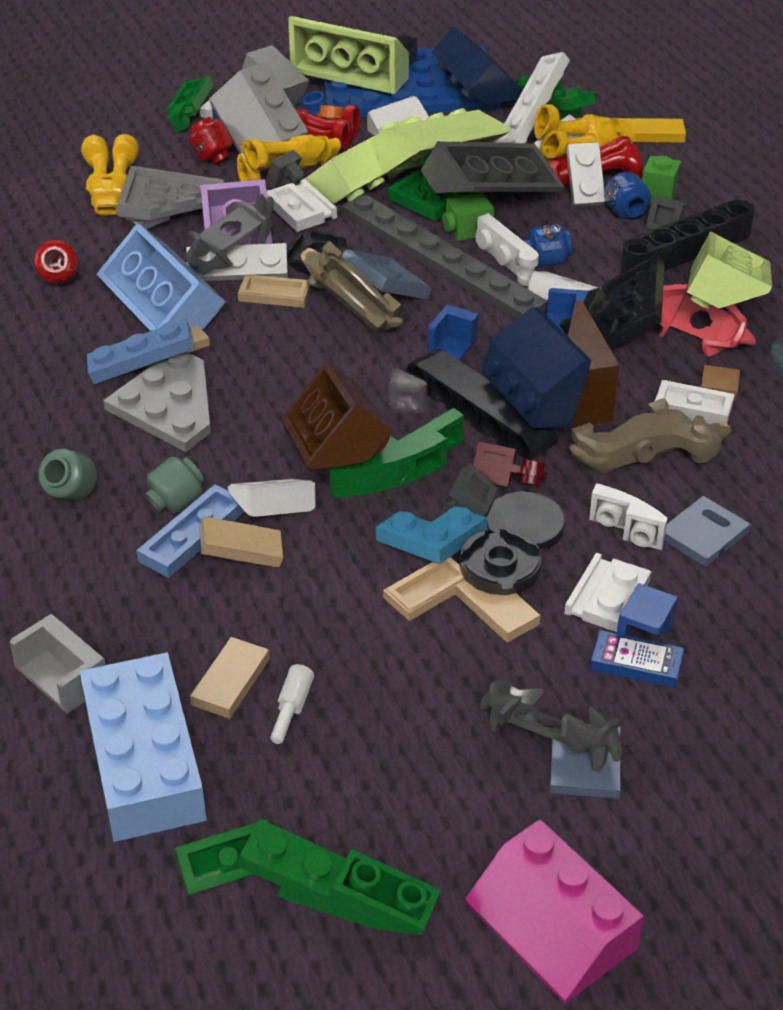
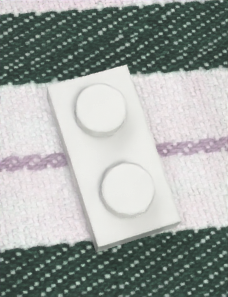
M599 143L568 144L566 155L573 207L604 205L606 200L604 198Z
M662 380L655 401L665 397L668 402V409L682 411L692 421L699 415L703 416L707 424H727L735 394Z

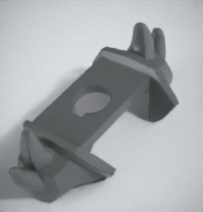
M259 193L255 204L241 201L234 205L226 206V216L200 234L190 231L189 235L194 242L186 254V259L192 269L205 274L209 270L231 267L233 263L226 256V253L256 231H260L258 243L264 244L274 225L271 217L274 207L273 197L269 196L266 199L264 194ZM227 225H240V232L236 235H226L221 231Z
M508 678L495 679L481 700V711H486L487 708L492 707L489 720L492 732H498L501 725L511 723L567 744L574 753L590 751L593 759L592 769L595 772H599L605 765L608 752H610L615 762L621 758L622 741L617 730L620 719L615 718L609 721L595 707L588 708L590 726L569 714H565L561 720L539 712L535 708L536 703L545 693L543 688L518 689L511 686ZM543 725H548V726L556 727V728H558V729L549 728V727H546V726H543Z

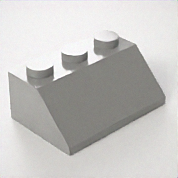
M267 62L239 70L210 97V104L229 132L239 154L243 153L241 145L247 139L258 138L261 141H289L294 136L308 135V130Z

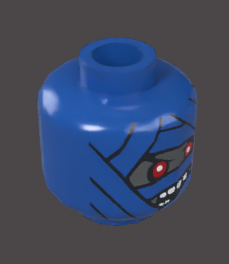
M623 172L614 176L607 183L604 190V198L608 206L621 219H632L642 215L651 202V193L647 185L635 173Z
M559 224L532 227L528 231L527 239L523 240L538 252L537 267L564 264L567 257L572 254L570 233Z

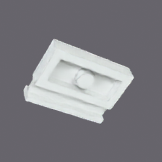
M302 179L301 184L297 186L290 183L266 191L267 198L269 196L273 197V210L297 232L325 223V218L327 217L337 218V207L305 179Z
M596 553L566 602L564 614L581 617L586 622L617 632L620 612L638 583L646 586L649 584L652 571L614 558L609 562L601 559L602 554Z

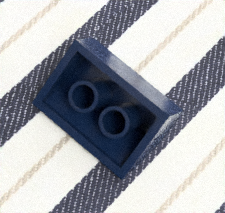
M455 26L449 30L431 52L439 60L436 66L448 75V78L472 102L478 99L488 106L518 99L523 91V88L489 54Z
M531 307L490 340L487 354L482 361V373L532 428L571 427L592 360L538 307Z

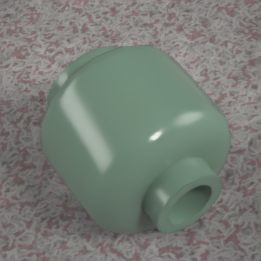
M67 448L55 449L48 453L42 460L39 468V482L42 489L48 495L66 501H80L93 491L97 481V470L94 462L87 455Z
M170 457L147 475L146 482L150 490L145 493V496L158 512L166 508L169 512L178 514L202 495L203 488L201 484L205 480L199 469L190 459L185 457L181 460L178 457Z

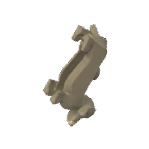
M330 241L322 247V253L311 248H307L301 253V259L311 275L307 280V285L316 287L320 291L326 289L347 309L359 317L375 333L384 330L390 331L393 327L403 324V319L397 317L401 304L388 292L381 295L353 264L342 258V252Z
M664 397L648 403L647 409L652 413H642L634 416L610 432L593 433L594 426L591 423L572 428V440L576 444H571L569 449L574 460L585 464L593 471L601 474L610 473L637 462L647 463L655 456L681 448L691 453V459L694 462L705 463L711 461L713 457L719 454L722 441L731 435L732 428L726 423L707 424L703 416L699 415L692 421L682 411L668 409V402Z

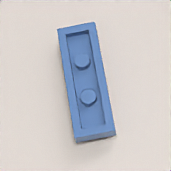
M187 319L167 322L158 329L144 334H134L125 341L111 346H101L87 354L88 374L93 384L194 349L192 331Z
M214 484L137 549L138 562L170 578L201 551L200 524L203 516L234 522L245 511L229 494L228 490Z

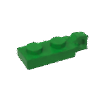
M210 76L183 82L168 105V119H170L174 127V132L186 130L190 126V117L195 116L199 112V108L207 99L209 92L214 86Z

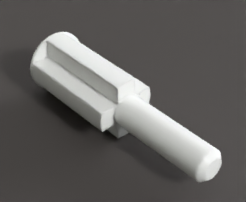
M296 664L290 667L278 698L280 713L270 737L275 744L283 743L293 714L301 713L314 679L313 671L304 665Z

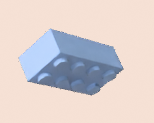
M168 652L80 670L113 841L116 842L207 821L203 787Z

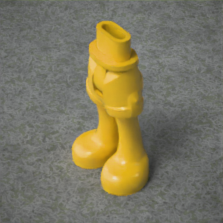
M551 104L541 105L535 116L534 133L536 139H543L540 145L541 153L550 159L564 156L568 144L599 143V146L621 136H629L631 144L635 140L630 124L622 122L618 118L586 114L580 120L560 121L558 109ZM568 135H580V137L568 138Z
M90 135L84 139L81 147L83 158L94 170L86 181V190L90 193L91 205L94 207L96 214L115 215L117 214L118 201L127 178L126 171L138 157L139 144L131 135H118L114 139L112 146L113 172L107 174L110 159L108 145L102 137Z
M322 135L294 136L289 141H261L258 138L247 139L241 145L243 153L238 154L237 157L240 181L261 180V172L269 169L272 160L292 150L302 157L299 165L302 170L313 168L318 163L324 165L329 159L338 155L341 148L340 140L338 138L328 139L327 136Z

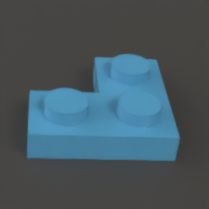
M456 506L432 522L418 518L410 512L399 511L375 527L376 541L441 564L461 550L468 538L480 531L487 530V517L473 513L468 508Z

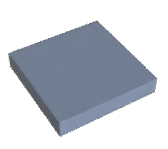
M349 249L343 253L342 258L353 264L380 291L421 299L429 297L432 290L430 286L394 259Z

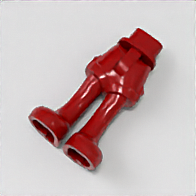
M357 105L346 106L341 118L336 120L320 118L310 114L307 109H295L308 130V135L327 136L328 139L338 138L341 143L340 150L347 151L351 141H354L357 137L360 125V110Z
M629 136L617 137L613 141L599 146L602 172L622 169L623 172L635 173L642 180L643 167L637 146L631 144ZM567 155L548 160V164L564 187L570 186Z

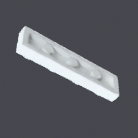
M564 52L541 57L504 123L509 127L510 132L494 143L527 142V137L534 126L537 110L551 99L552 92L558 81L563 77L564 70L570 61Z

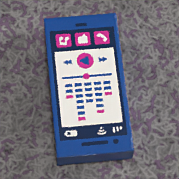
M600 630L590 670L676 688L684 648Z

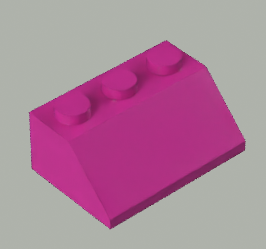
M541 819L503 844L465 898V903L565 1004L639 948L644 915Z

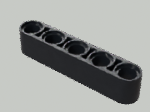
M731 200L626 240L622 250L621 274L657 253L664 260V271L696 259L710 231L733 243L746 240L751 235L755 213L754 205L746 200Z
M434 349L407 365L406 375L412 386L417 385L422 388L421 392L437 403L442 402L445 404L446 407L444 408L447 410L456 409L464 415V419L471 422L470 426L486 437L496 439L495 443L499 446L518 450L517 454L523 459L532 460L556 444L557 433L554 427L532 428L488 379L444 350Z

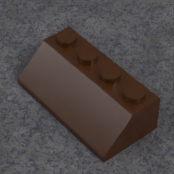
M326 361L281 418L306 465L312 470L369 461L374 453L378 454L386 447L390 438L389 435L393 431L361 386L328 361Z

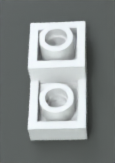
M596 483L592 492L589 520L599 522L607 527L615 526L624 529L623 540L633 542L640 547H652L662 550L667 517L654 507L632 495Z

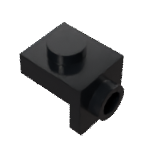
M600 288L588 291L583 303L606 341L619 310ZM572 317L563 319L560 327L567 335Z

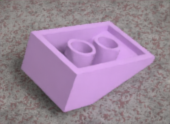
M265 179L200 185L204 228L206 230L225 217L226 206L234 205L241 201L255 204L259 193L264 194L267 199ZM227 225L221 231L226 235H236L240 232V225ZM260 231L254 232L237 245L260 244L258 243ZM271 231L264 244H272Z

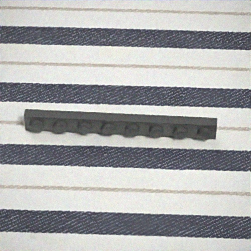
M363 194L341 205L342 215L511 317L517 319L531 307H538L542 312L547 311L548 301L386 207L372 197Z

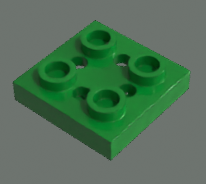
M427 154L422 158L423 166L430 154ZM422 168L388 188L389 200L435 222L442 218L443 213H446V199L474 194L435 193L423 175Z

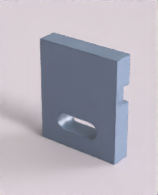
M702 496L666 524L664 542L707 567L718 558L719 552L722 549L724 551L728 550L750 531L751 523Z
M618 726L617 730L621 738V727ZM552 739L550 793L619 799L620 760L615 762L610 752H608L605 765L599 772H595L592 769L593 759L590 751L574 753L567 744Z

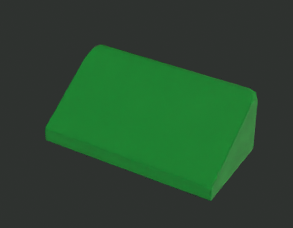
M257 822L175 847L173 852L188 895L253 875V873L238 867L237 862Z

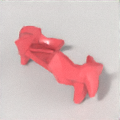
M688 284L663 286L662 322L658 323L660 325L659 337L663 338L671 326L703 339L702 349L707 357L726 348H736L739 345L745 344L754 346L756 344L755 337L747 330V319L737 309L736 304L726 306L728 311L713 305L710 308H705L690 299L691 297L685 294ZM698 311H706L713 322L710 327L706 326L702 329H696L691 325L692 316Z

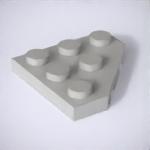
M130 166L118 201L117 216L125 217L129 221L140 222L201 209L203 207L200 185L224 183V180Z
M188 352L156 362L103 400L106 411L185 452L211 433L204 360Z

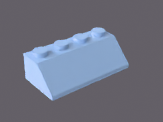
M139 223L134 226L97 273L99 278L150 331L160 328L167 322H177L183 319H187L190 328L199 325L203 329L217 315L220 308L226 302L163 240Z

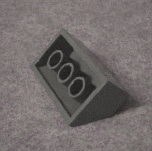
M437 141L421 169L435 193L562 192L564 189V185L542 153L532 143Z

